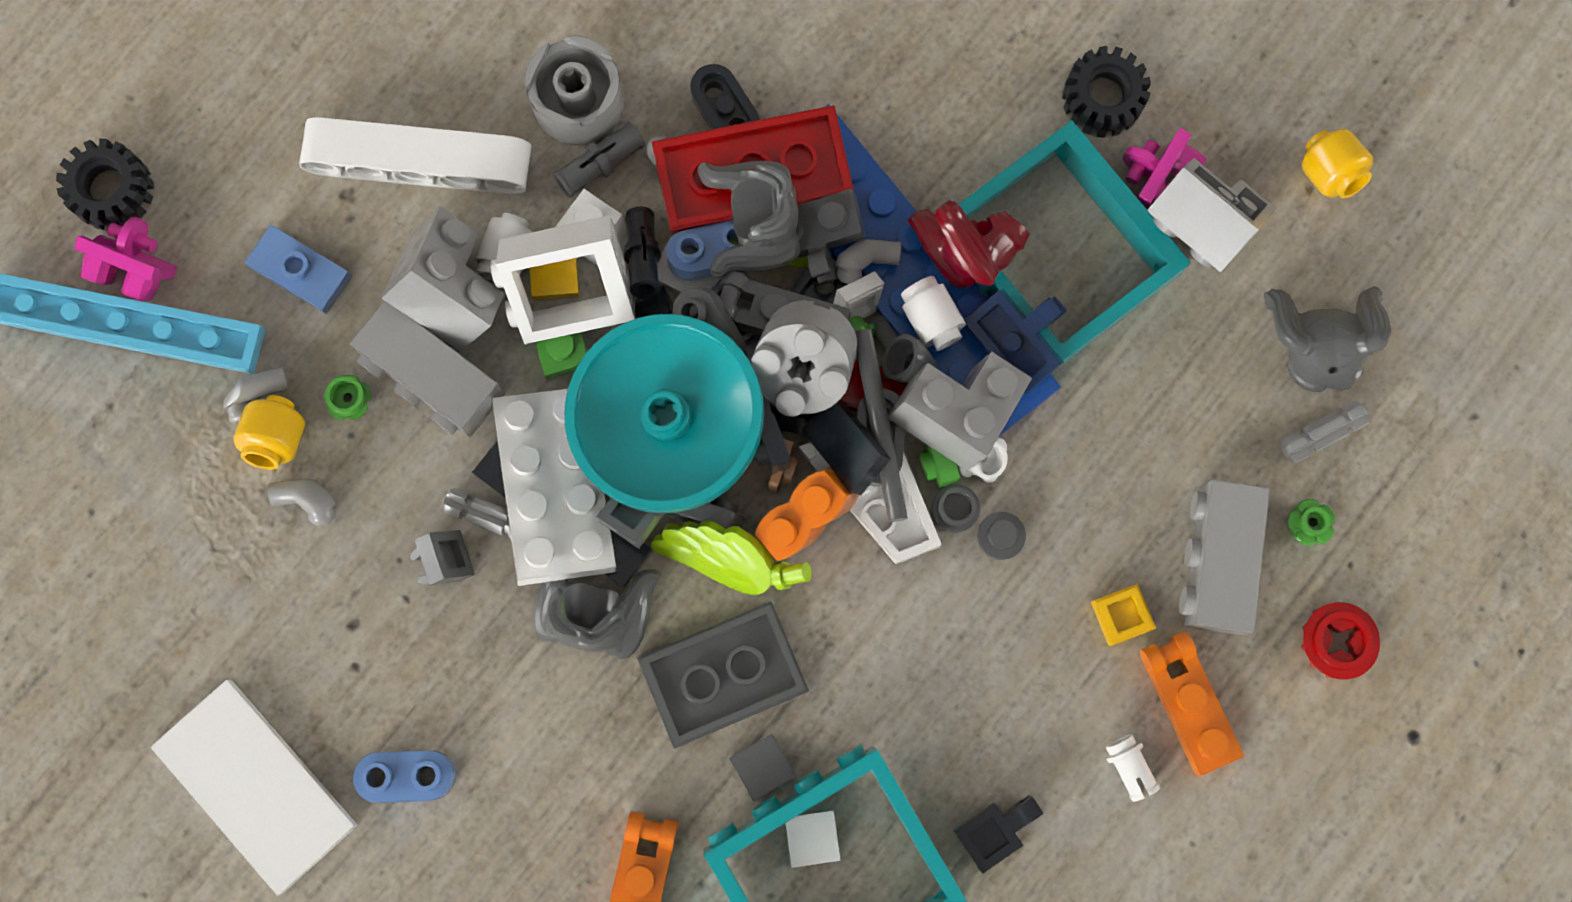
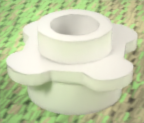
M998 437L989 455L968 471L958 465L959 473L967 478L972 475L979 476L986 483L994 482L1007 465V444L1005 440Z

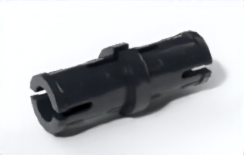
M643 206L633 207L626 212L625 222L627 224L628 242L623 250L624 259L629 264L631 295L639 299H650L660 292L657 262L661 258V247L655 240V214L652 209Z

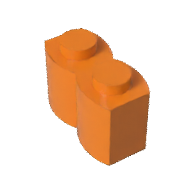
M831 467L818 471L799 483L793 491L789 502L769 511L758 524L754 535L776 561L786 559L811 546L820 537L826 524L846 514L854 506L859 495L851 493Z

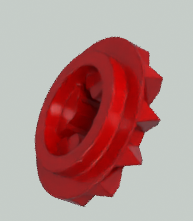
M1345 602L1326 604L1312 611V615L1302 627L1304 633L1301 648L1306 652L1310 660V666L1319 670L1326 678L1348 680L1365 674L1378 658L1380 652L1378 628L1371 616L1356 605ZM1329 629H1332L1335 633L1353 629L1349 634V638L1345 641L1346 647L1349 649L1348 654L1342 649L1326 652L1333 641Z

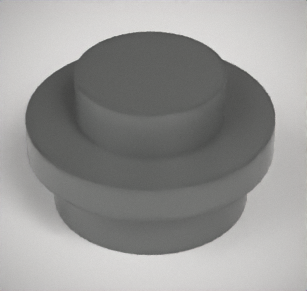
M952 484L942 488L936 494L932 503V514L936 523L941 528L950 532H962L972 527L977 521L980 514V503L978 497L970 488L964 485Z
M996 512L990 514L981 522L977 532V539L980 548L987 556L996 560H1007L1016 556L1022 550L1026 541V532L1022 522L1016 516L1007 512Z

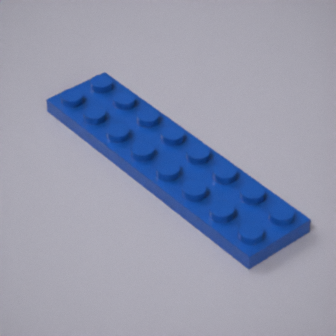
M837 115L854 193L857 196L866 235L864 239L901 242L899 265L871 263L862 269V277L875 271L884 282L881 297L876 306L877 314L885 316L899 336L909 334L919 339L902 309L905 302L901 297V293L914 283L926 277L934 276L938 284L945 285L965 320L985 303L988 297L979 292L980 288L976 283L968 289L957 288L949 283L940 273L908 223L911 214L917 211ZM857 241L831 248L832 257L835 262L841 252ZM967 325L959 331L962 338L951 346L937 351L934 345L927 347L936 360V368L961 385L971 369L989 354L988 350ZM1051 374L1029 393L1022 395L999 437L1059 391L1061 386Z

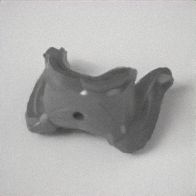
M754 161L730 166H714L708 162H703L698 166V175L705 186L731 190L733 225L739 242L735 246L722 250L713 258L710 270L713 277L720 278L728 271H761L784 267L798 257L801 252L799 237L796 233L799 210L796 202V189L792 184L791 172L788 167L771 161Z
M1373 286L1360 293L1356 302L1355 314L1338 308L1314 309L1301 314L1298 313L1294 301L1285 291L1272 288L1264 293L1266 309L1273 311L1278 338L1288 349L1290 362L1287 367L1296 384L1311 392H1322L1326 388L1342 391L1350 389L1354 385L1358 377L1363 373V364L1367 355L1383 350L1391 336L1390 320L1385 308L1381 304L1383 293L1379 287Z
M656 569L638 572L632 579L627 591L622 594L611 589L599 588L586 583H568V579L543 582L539 590L534 614L537 636L541 641L560 642L569 648L583 649L586 652L606 651L609 655L619 659L629 658L638 650L643 640L654 587L661 577V572Z

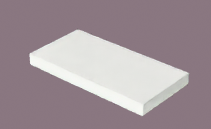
M226 679L150 747L277 896L286 892L358 826L232 680Z

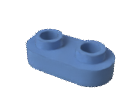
M733 220L676 233L669 240L666 248L667 264L671 272L684 280L711 277L710 270L713 258L722 250L735 246L728 241L732 237H737ZM686 247H695L698 250L692 255L682 252Z
M438 751L371 753L360 760L354 770L353 783L357 793L362 798L374 803L432 801L440 799L449 793L455 783L456 771L450 758ZM426 766H430L435 771V780L428 786L424 785L420 780V772ZM376 768H381L386 775L385 782L380 787L374 786L370 780L371 773Z

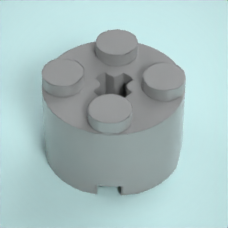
M567 36L564 37L563 41L552 45L547 43L540 47L530 59L525 73L527 95L536 121L549 136L567 144L588 145L591 142L597 144L615 127L622 114L624 96L617 66L604 46L587 37Z
M801 300L791 302L779 308L766 324L751 361L752 368L761 386L762 394L776 406L780 413L786 416L794 417L800 414H812L830 408L840 400L848 388L856 360V334L848 319L832 307L827 309L814 305V301Z

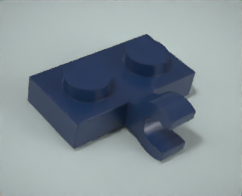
M1004 289L998 290L964 320L989 353L991 351L1032 378L1023 394L1029 393L1064 363L1040 334L1067 312V309L1056 296L1052 299L1050 297L1047 298L1026 317Z

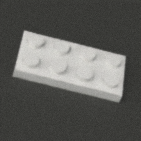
M568 389L492 398L518 586L616 571L610 529L597 519V515L606 505L605 494L582 472L567 440L564 411Z

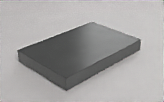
M772 601L637 658L674 749L809 692Z

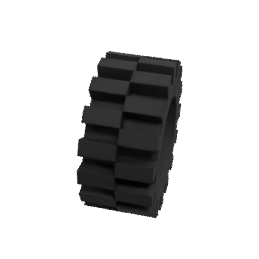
M1108 46L1099 47L1096 54H1094L1092 49L1085 52L1082 60L1078 58L1074 63L1064 84L1062 100H1066L1063 106L1065 114L1072 112L1071 120L1076 125L1080 121L1085 124L1082 132L1088 135L1092 128L1098 130L1097 137L1105 138L1108 131H1111L1112 137L1120 135L1123 128L1128 130L1134 125L1149 100L1151 93L1148 92L1151 85L1150 77L1143 78L1147 69L1143 63L1137 67L1134 66L1137 56L1131 52L1127 59L1121 57L1123 48L1115 47L1112 54H1108ZM1098 78L1113 80L1122 89V101L1111 107L1098 104L1090 95V83Z
M99 138V146H97L92 140L83 142L86 151L81 152L76 146L69 151L75 157L72 162L63 158L60 166L67 173H57L56 181L63 186L56 188L58 195L64 200L63 204L67 209L88 225L91 224L96 229L104 230V227H109L111 223L118 225L120 221L125 223L134 212L141 218L147 212L140 205L142 202L152 203L153 196L147 189H154V181L148 177V175H151L148 167L123 144L117 141L112 144L108 139ZM106 170L118 171L122 179L118 191L106 200L93 199L90 194V186L95 177Z

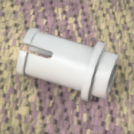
M1129 734L1112 741L1106 746L1109 753L1106 756V760L1108 763H1114L1130 794L1131 801L1134 802L1145 798L1136 781L1137 778H1141L1149 796L1160 789V785L1156 782L1140 751L1143 748L1142 742L1135 741L1133 735Z

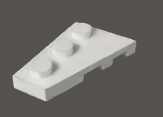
M811 442L799 447L800 453L817 472L830 468ZM904 452L899 475L908 519L888 522L882 486H868L864 493L859 495L856 503L850 509L851 513L895 564L937 549L942 545Z

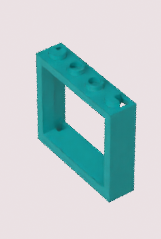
M1072 120L959 203L967 217L971 218L1056 154L1154 272L1153 275L1062 344L1048 327L1040 333L1064 361L1061 366L1172 283L1191 264L1172 239L1155 225L1152 215ZM1002 270L998 273L992 286H985L976 282L982 295L986 293L990 298L998 290L1004 289L1026 317L1034 311Z
M860 744L851 751H846L836 758L839 767L824 776L821 775L819 770H816L803 777L793 785L797 792L783 801L779 802L776 796L765 800L750 811L754 817L753 819L736 828L733 822L724 825L719 831L707 837L710 845L703 849L704 857L730 902H750L725 859L872 771L941 891L923 902H967L878 749L873 746L864 750Z

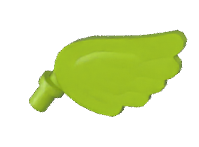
M711 520L702 521L700 524L693 522H684L683 525L669 523L665 526L662 534H658L651 542V548L655 553L683 563L728 588L749 595L764 593L772 585L778 590L790 589L793 584L809 582L812 578V569L807 562L791 565L786 561L775 563L768 550L755 537L738 526H731L726 529Z

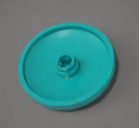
M676 314L650 315L631 320L614 328L599 339L584 355L568 387L564 411L565 430L571 452L580 469L606 495L619 503L641 511L651 513L681 512L702 506L716 499L734 485L744 474L761 440L764 426V400L761 386L751 363L739 346L725 333L704 321Z

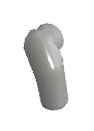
M873 239L858 240L839 254L835 263L839 267L837 271L838 279L843 283L850 284L862 278V269L871 263L899 265L901 242Z

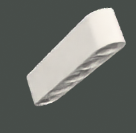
M313 117L308 118L305 123L299 166L309 173L329 177L503 194H521L526 190L531 144L524 139L506 135Z

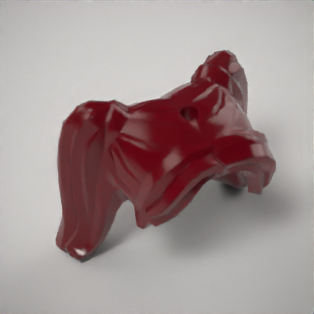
M951 200L940 205L936 209L935 214L928 209H923L912 213L908 219V223L916 233L936 268L949 283L961 289H968L976 282L981 285L992 286L998 273L1010 265L1018 251L1024 249L1030 235L1028 230L1006 211L991 214L986 218L987 221H970L961 206Z

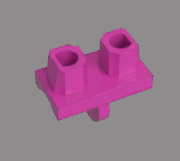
M1179 128L1160 160L1155 156L1160 146L1153 140H1147L1143 148L1135 146L1127 148L1122 156L1124 164L1130 169L1125 177L1128 183L1137 185L1142 176L1148 178L1137 196V199L1147 210L1169 185L1164 182L1169 172L1177 176L1182 168L1193 158L1202 165L1207 160L1205 156L1187 144L1192 134L1182 128Z
M132 217L123 226L111 223L107 234L116 238L117 241L104 235H97L93 240L85 236H77L74 249L85 254L80 277L97 284L111 285L118 267L127 271L121 293L137 301H151L159 288L161 280L174 279L177 269L176 265L141 251L145 250L153 253L157 247V240L147 237L148 224L146 221Z

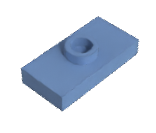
M273 225L269 226L244 262L249 268L327 314L352 277L347 270Z

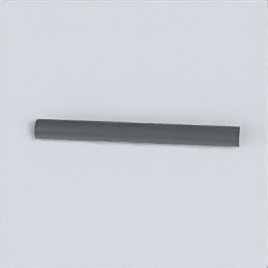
M862 329L855 331L857 338L856 353L872 436L891 458L879 475L888 522H897L908 519L873 333L872 329Z

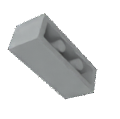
M386 301L381 304L350 342L361 354L356 361L360 366L377 379L386 373L398 383L393 388L398 395L414 407L422 401L432 408L435 412L430 419L451 435L459 429L468 437H471L493 410L492 398L505 395V392L497 382L419 323Z
M1211 480L1201 486L1199 492H1194L1190 505V518L1196 520L1194 538H1189L1184 557L1185 566L1191 567L1189 586H1183L1179 600V612L1185 615L1184 627L1237 636L1254 633L1269 488Z

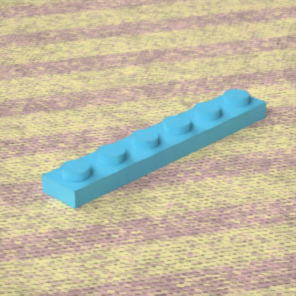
M0 274V324L249 374L255 373L266 331L261 325Z

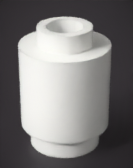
M503 213L501 218L492 217L475 258V261L478 263L475 272L484 279L494 283L491 272V260L496 259L498 241L504 238L532 233L528 229L529 222L511 213Z
M934 276L926 277L914 283L901 293V297L905 302L902 309L920 341L926 347L934 345L936 350L940 351L962 338L959 331L966 323L945 285L938 284Z

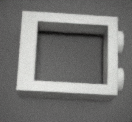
M611 215L504 238L498 241L496 259L491 260L493 280L497 288L504 287L508 297V300L505 301V308L509 324L512 328H519L524 344L621 324L635 319V297L630 293V277ZM590 254L595 255L606 289V296L532 311L518 270Z

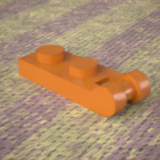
M1182 631L1171 636V642L1157 647L1155 644L1141 649L1140 656L1195 775L1202 776L1245 756L1198 659L1193 640L1186 631ZM1178 660L1184 673L1171 678L1166 665Z
M630 811L610 902H662L679 821L664 818L663 823L645 819L644 813ZM640 839L658 842L656 857L637 853Z

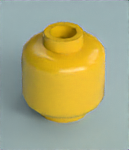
M1337 129L1332 132L1322 130L1307 142L1305 147L1307 152L1302 159V170L1326 197L1340 196L1342 199L1349 198L1369 183L1372 178L1370 170L1373 167V156L1348 129Z
M269 395L266 399L253 400L244 407L234 434V444L241 452V458L245 462L258 468L273 470L277 469L279 465L287 464L295 458L305 430V420L294 409L295 405L292 401L281 396Z

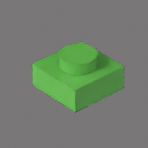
M582 332L535 342L547 380L575 372L578 364L588 352Z
M924 443L923 448L925 452L919 453V461L926 480L934 479L937 491L948 485L956 484L961 478L956 463Z

